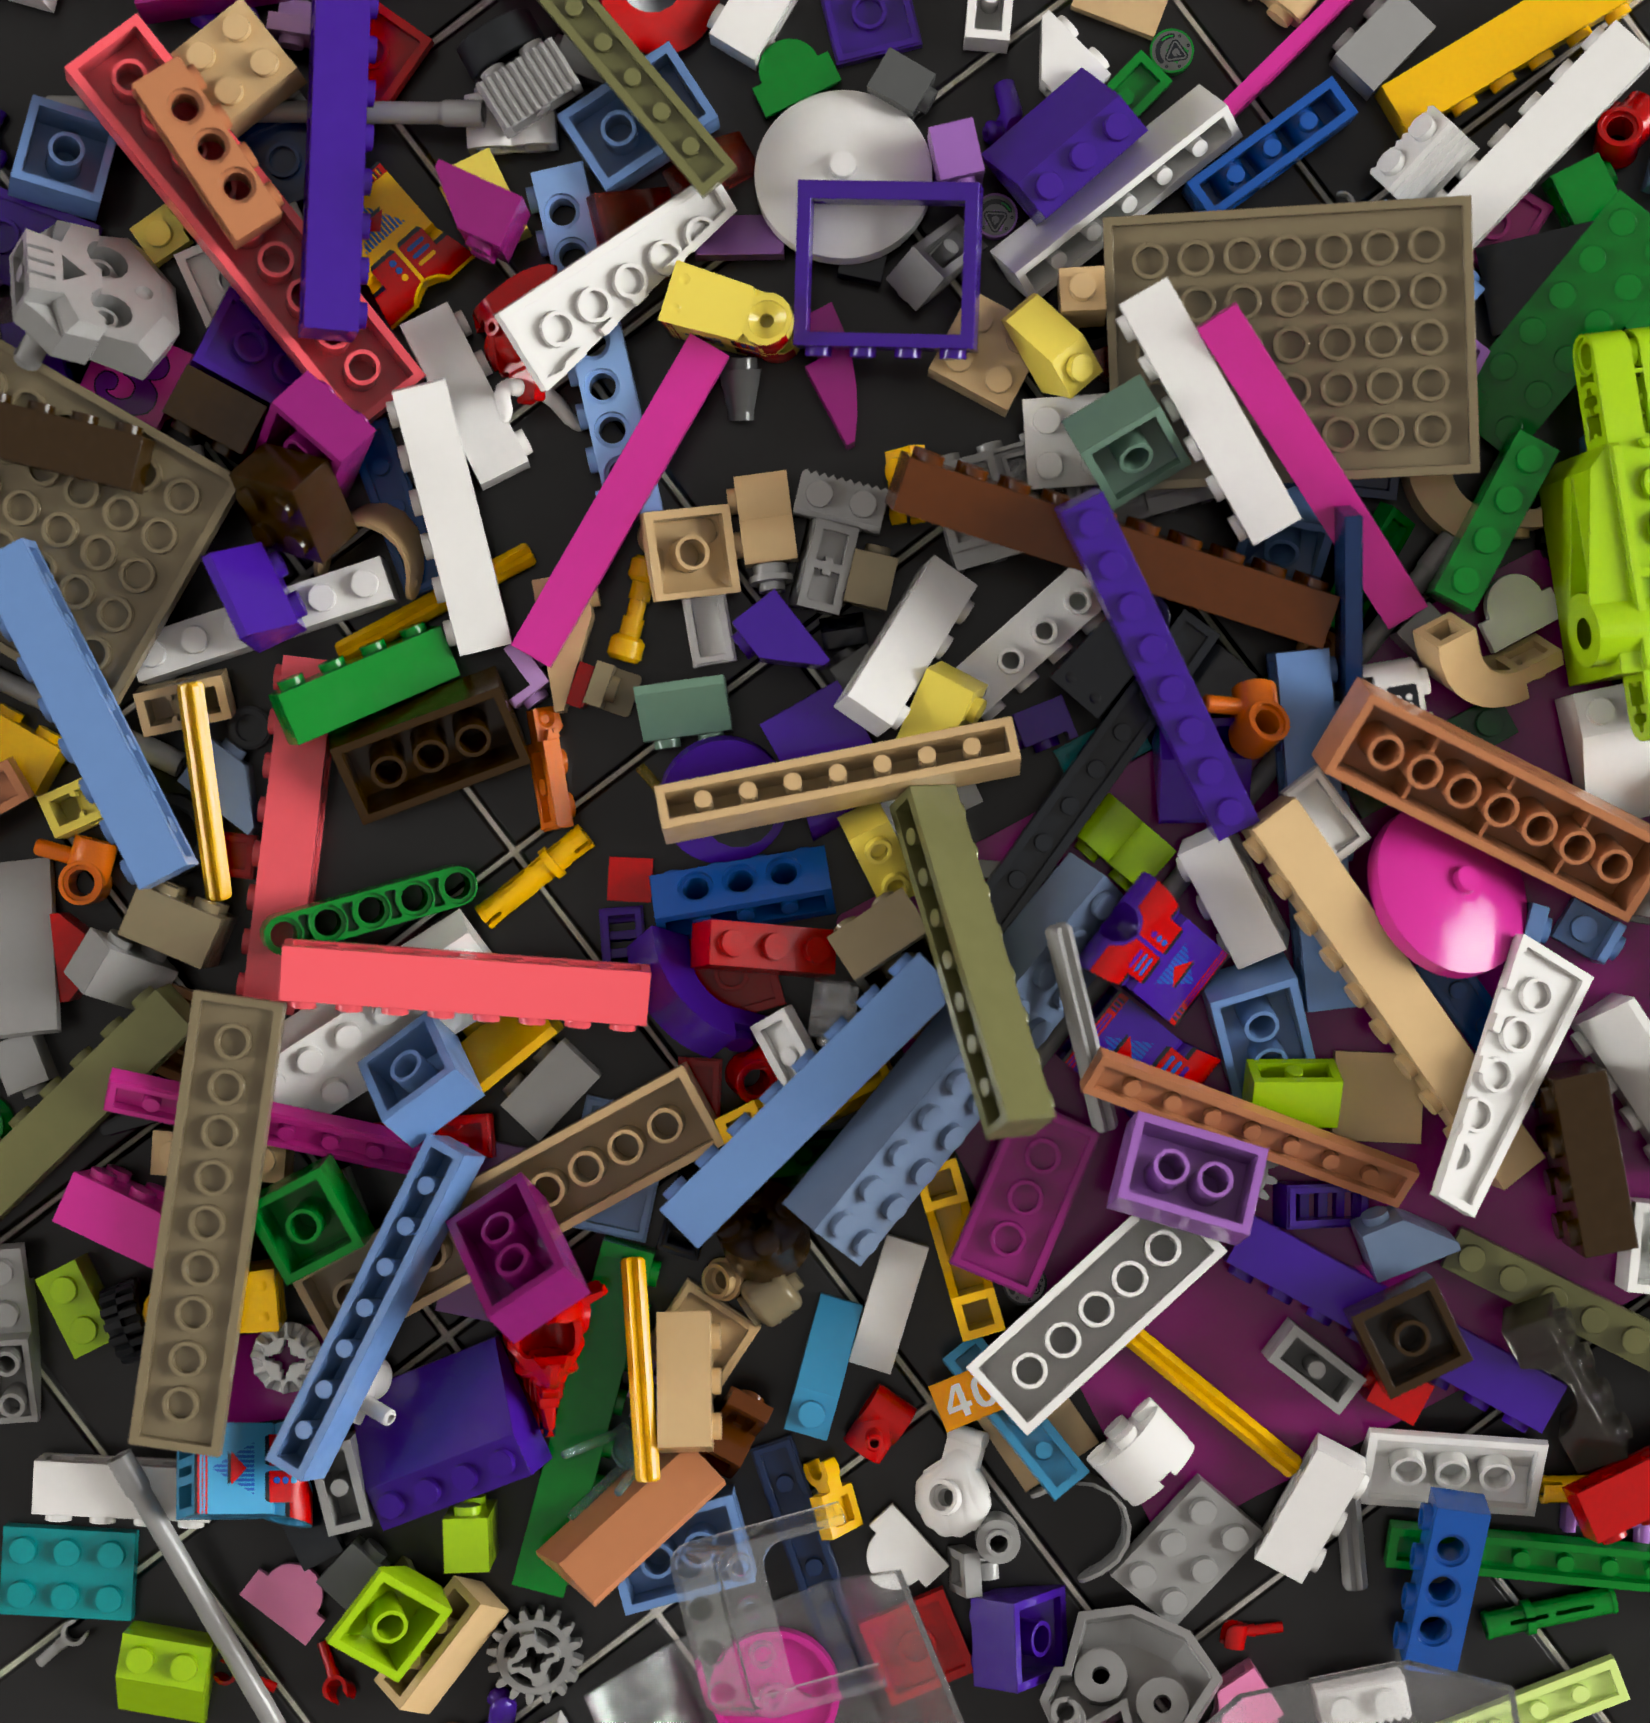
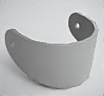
M1089 1473L1076 1485L1094 1487L1114 1499L1121 1513V1534L1114 1549L1109 1554L1078 1575L1079 1583H1085L1100 1577L1116 1566L1129 1548L1132 1525L1124 1503L1107 1481L1092 1473ZM1041 1484L1029 1492L1031 1498L1047 1494Z

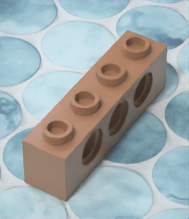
M178 55L131 84L133 97L235 250L282 221L283 212L280 207L285 204L281 195L271 181L265 184L262 182L254 170L259 166L254 154L245 142L239 145L236 143L228 131L233 127L230 118L219 103L211 105L203 93L207 85L193 64L186 67ZM179 103H190L196 107L198 115L191 121H181L173 115L172 110ZM205 142H216L223 148L224 154L218 160L209 161L199 154V147ZM239 180L249 187L250 193L244 199L234 200L226 195L224 187L231 181Z

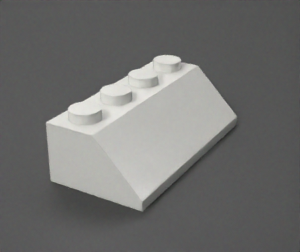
M1611 993L1574 1017L1570 1025L1574 1033L1570 1035V1038L1584 1058L1590 1055L1597 1066L1607 1070L1611 1094L1615 1093L1623 1105V1108L1618 1110L1619 1114L1632 1132L1640 1131L1648 1145L1643 1147V1150L1650 1160V1020L1635 997Z

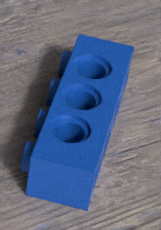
M1331 76L1187 181L1181 194L1194 212L1233 210L1350 125L1358 111L1333 76Z
M825 845L801 847L794 851L771 855L760 854L748 859L725 863L714 862L707 866L685 870H669L662 874L649 876L656 926L687 935L689 939H692V923L710 919L779 924L837 914Z
M1431 1487L1428 1503L1422 1502L1420 1505L1418 1528L1422 1531L1419 1543L1413 1542L1411 1546L1409 1560L1410 1569L1413 1570L1411 1583H1404L1401 1594L1402 1609H1405L1403 1621H1397L1393 1631V1647L1399 1649L1403 1667L1457 1675L1491 1520V1513L1484 1494ZM1456 1537L1451 1543H1439L1444 1538ZM1438 1577H1447L1441 1583H1431ZM1429 1617H1439L1433 1622H1423Z

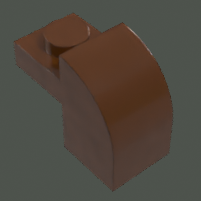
M731 1386L715 1412L722 1413V1440H714V1452L699 1453L719 1474L731 1479L741 1468L755 1437L767 1424L774 1408L765 1404L764 1399L757 1393L750 1390H739Z

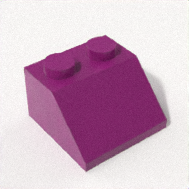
M438 159L435 165L436 172L457 228L466 241L465 245L471 249L470 254L493 265L497 259L509 264L531 216L523 197Z

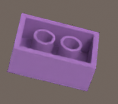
M1137 1111L1126 1123L1106 1208L1237 1246L1250 1236L1269 1149Z

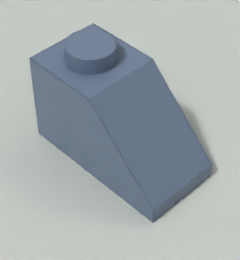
M227 737L222 742L218 739H211L221 815L247 835H256L261 829V823L257 821L258 801L253 766L243 759L247 752ZM187 767L177 781L191 791Z
M1390 1205L1374 1206L1365 1210L1360 1217L1350 1220L1364 1265L1377 1283L1461 1251L1459 1242L1446 1227L1401 1208Z

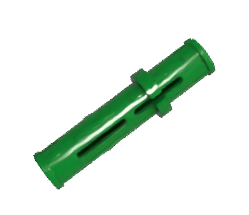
M1598 1588L1536 1602H1530L1529 1599L1519 1600L1517 1606L1488 1612L1482 1611L1480 1612V1619L1486 1639L1492 1640L1496 1637L1525 1632L1526 1635L1537 1634V1629L1611 1613L1617 1614L1619 1608L1614 1589Z

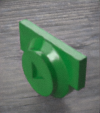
M788 38L776 41L765 50L759 63L761 84L753 87L752 91L765 118L768 119L809 96L823 92L841 83L842 79L828 51L817 55L814 49L807 43L798 39Z

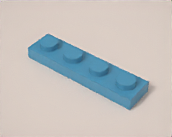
M982 1337L963 1342L946 1355L942 1362L954 1376L967 1371L966 1366L989 1345ZM1004 1410L986 1416L1054 1502L1090 1473L1088 1468L1047 1418L1027 1436Z

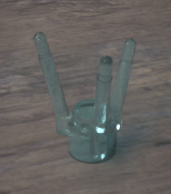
M622 1422L612 1431L576 1444L561 1452V1457L567 1459L616 1440L614 1448L611 1450V1455L617 1466L568 1513L570 1520H574L626 1470L629 1471L614 1490V1494L621 1496L635 1480L632 1427L629 1428L627 1423Z

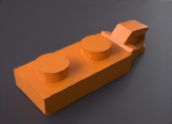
M554 706L526 711L532 743L528 745L531 760L530 766L541 830L549 832L573 827L576 805L574 797L568 792L565 774L568 772V758L565 750L560 746L559 732L563 728L560 714L555 713Z

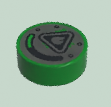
M1174 28L1165 29L1153 38L1149 47L1148 57L1169 77L1177 76L1189 67L1194 56V45L1191 38L1185 32Z

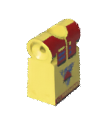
M676 260L658 317V322L670 337L686 341L691 333L717 349L744 356L751 355L770 363H783L797 355L800 349L793 345L794 313L782 296L757 290L751 285Z

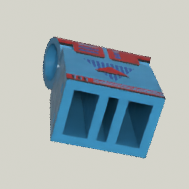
M227 1422L223 1453L220 1457L177 1451L176 1520L265 1519L286 1526L312 1528L313 1489L311 1482H301L265 1460L283 1422L276 1424Z

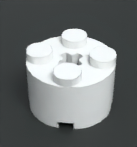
M1149 1397L1135 1408L1130 1418L1126 1419L1124 1415H1120L1107 1426L1104 1434L1108 1439L1106 1442L1099 1444L1088 1455L1087 1462L1124 1500H1127L1132 1506H1138L1153 1497L1164 1487L1160 1481L1170 1471L1175 1476L1183 1468L1195 1447L1178 1425Z

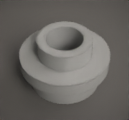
M767 562L754 565L752 567L753 576L749 578V585L759 588V594L767 595L773 589L778 594L786 591L785 585L794 582L793 574L788 572V564L785 562Z

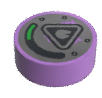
M1000 193L988 194L983 197L982 237L989 240L1006 238L1013 232L1017 223L1018 212L1016 205L1006 195Z

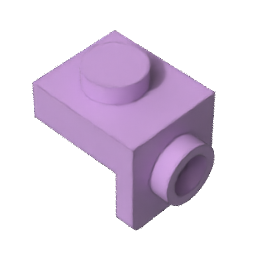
M302 0L279 3L278 12L268 11L266 29L282 48L293 51H302L304 48H309L311 2Z
M509 644L504 648L505 652L529 683V686L512 697L509 702L515 709H519L524 705L529 711L549 696L545 690L550 686L549 677L542 669L545 664Z

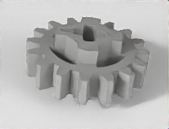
M540 1604L536 1614L530 1615L527 1607L522 1606L519 1611L518 1620L508 1613L503 1619L506 1630L496 1627L491 1636L499 1643L489 1644L486 1654L497 1657V1659L490 1662L488 1671L489 1673L500 1672L501 1675L496 1683L498 1689L507 1684L512 1687L510 1699L514 1700L521 1692L526 1694L527 1705L532 1704L535 1695H541L542 1700L547 1704L550 1703L552 1698V1690H555L561 1696L566 1694L568 1687L564 1680L575 1683L578 1679V1671L571 1666H580L583 1663L584 1655L574 1652V1650L581 1647L583 1640L582 1637L571 1638L570 1634L575 1626L573 1621L567 1622L564 1625L559 1622L562 1611L557 1609L551 1617L545 1616L544 1605ZM540 1628L550 1631L555 1636L551 1637L547 1635L546 1633L540 1631ZM519 1632L520 1645L511 1648L510 1652H506L509 1640ZM530 1647H534L538 1654L544 1653L541 1662H536L534 1656H527ZM565 1657L561 1670L554 1677H551V1664ZM516 1673H520L528 1677L529 1679H531V1681L522 1679Z

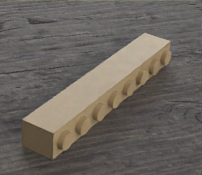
M1012 716L658 785L654 786L664 839L666 845L896 800L908 786L956 784V787L1018 776L1020 775L1021 755Z

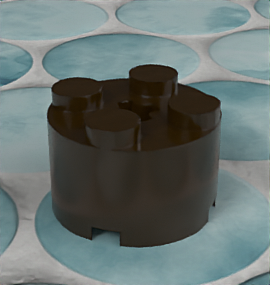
M768 1179L715 1231L725 1258L733 1271L752 1282H772L771 1278L784 1274L787 1277L799 1269L810 1250L811 1241L808 1225L782 1204L792 1190L775 1180Z

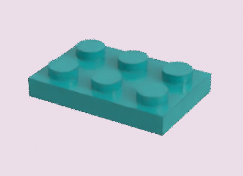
M6 1523L3 1526L0 1614L132 1621L135 1617L139 1529Z

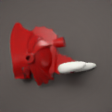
M537 265L510 277L476 306L472 315L476 333H483L485 331L487 334L484 343V355L487 361L490 362L493 371H498L503 378L509 376V378L496 385L494 393L496 407L502 423L510 421L513 413L511 396H517V403L533 405L536 401H542L554 411L564 424L575 431L582 432L577 416L561 395L552 388L544 392L540 391L494 317L495 313L557 273V265Z

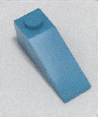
M820 1293L786 1413L784 1429L827 1441L863 1304Z

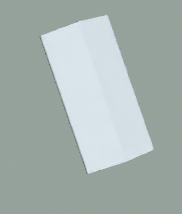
M1369 1427L1360 1455L1366 1457V1475L1370 1477L1368 1485L1360 1498L1361 1504L1420 1508L1422 1502L1428 1503L1431 1487L1484 1494L1491 1514L1535 1517L1549 1447L1548 1440Z

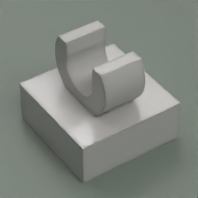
M965 1544L947 1546L948 1563L950 1565L948 1567L950 1591L965 1599L983 1597L982 1581L999 1579L998 1564L986 1561L977 1550Z

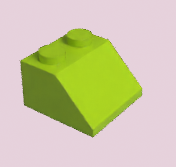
M380 1566L325 1640L327 1644L399 1683L453 1610L442 1586L408 1566Z
M134 1620L122 1635L115 1676L118 1709L206 1723L214 1680L213 1674H215L218 1649L208 1632Z

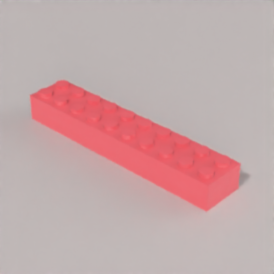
M136 13L64 67L66 81L299 371L304 374L308 370L318 380L329 384L343 402L353 410L361 412L370 424L387 412L386 402L393 400L392 390L423 383L426 377L425 373L361 293L360 302H367L368 305L367 324L365 330L359 329V333L353 343L298 338L303 220L279 192L285 204L280 207L283 212L282 221L237 250L234 249L132 95L131 84L173 59ZM179 103L173 108L172 113L181 121H191L198 115V110L190 103ZM229 129L228 131L230 132V134L232 135V137L234 138V140L236 141V143H237L238 145L241 144V143L239 142V140L235 137V135H234V134L231 132V130ZM211 141L203 143L198 149L199 154L209 161L218 160L224 154L223 148L218 143ZM259 166L254 169L264 184L271 181ZM239 180L231 181L224 187L226 195L234 200L244 199L250 193L249 187Z

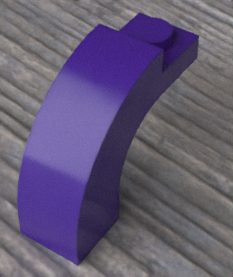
M652 925L626 947L628 963L650 964L651 980L648 1012L658 1025L678 1043L697 1054L711 1058L724 1047L734 1052H745L757 1042L750 1027L768 1016L729 1006L711 995L698 979L694 968H690L691 953L689 937L687 935Z

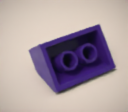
M1081 67L981 155L984 163L1037 226L1143 136L1148 129L1118 93Z

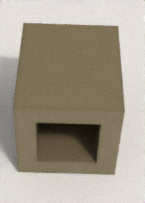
M866 543L864 550L855 548L843 604L881 613L887 612L899 558L890 556L892 549Z

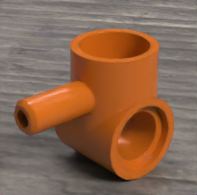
M1250 679L1242 681L1232 688V697L1206 694L1202 700L1208 713L1233 715L1235 717V721L1229 728L1228 737L1233 749L1244 758L1254 760L1263 757L1289 733L1290 720L1284 708L1279 705L1277 685L1272 680Z
M75 834L72 847L42 838L36 840L33 849L35 855L67 864L62 869L58 878L60 894L66 901L74 905H91L102 902L110 894L113 883L111 873L118 851L116 844L112 845L107 841ZM84 870L91 873L94 878V888L88 895L82 894L76 884L78 875Z

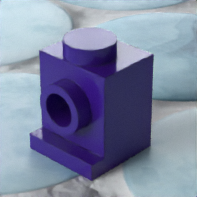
M1062 695L1011 715L1019 750L1033 746L1035 753L1041 752L1060 744L1057 735L1062 733L1065 734L1067 741L1078 737Z

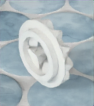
M285 1322L279 1332H262L256 1338L250 1355L254 1375L264 1383L265 1388L279 1391L282 1394L299 1391L321 1348L318 1338L310 1329L295 1322ZM286 1340H288L290 1354L305 1359V1361L300 1360L299 1362L292 1363L285 1376L282 1362L275 1361V1358H269V1356L280 1354L286 1345Z

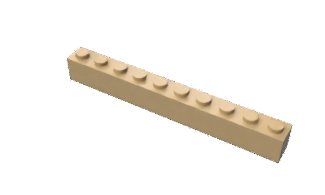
M1280 795L1257 813L1260 819L1259 822L1241 830L1246 838L1243 846L1258 864L1263 862L1272 875L1268 878L1270 886L1283 900L1288 898L1297 911L1293 915L1296 923L1308 936L1314 935L1322 947L1319 950L1321 959L1333 972L1339 971L1347 983L1344 986L1345 993L1358 1008L1364 1007L1372 1019L1369 1022L1370 1029L1382 1043L1390 1044L1397 1054L1393 1059L1394 1063L1406 1078L1410 1080L1413 1078L1422 1090L1418 1094L1419 1099L1433 1115L1438 1114L1446 1125L1443 1133L1448 1139L1475 1055L1409 959L1386 934L1375 910L1296 797ZM1522 1123L1491 1183L1492 1186L1502 1190H1506L1546 1158Z

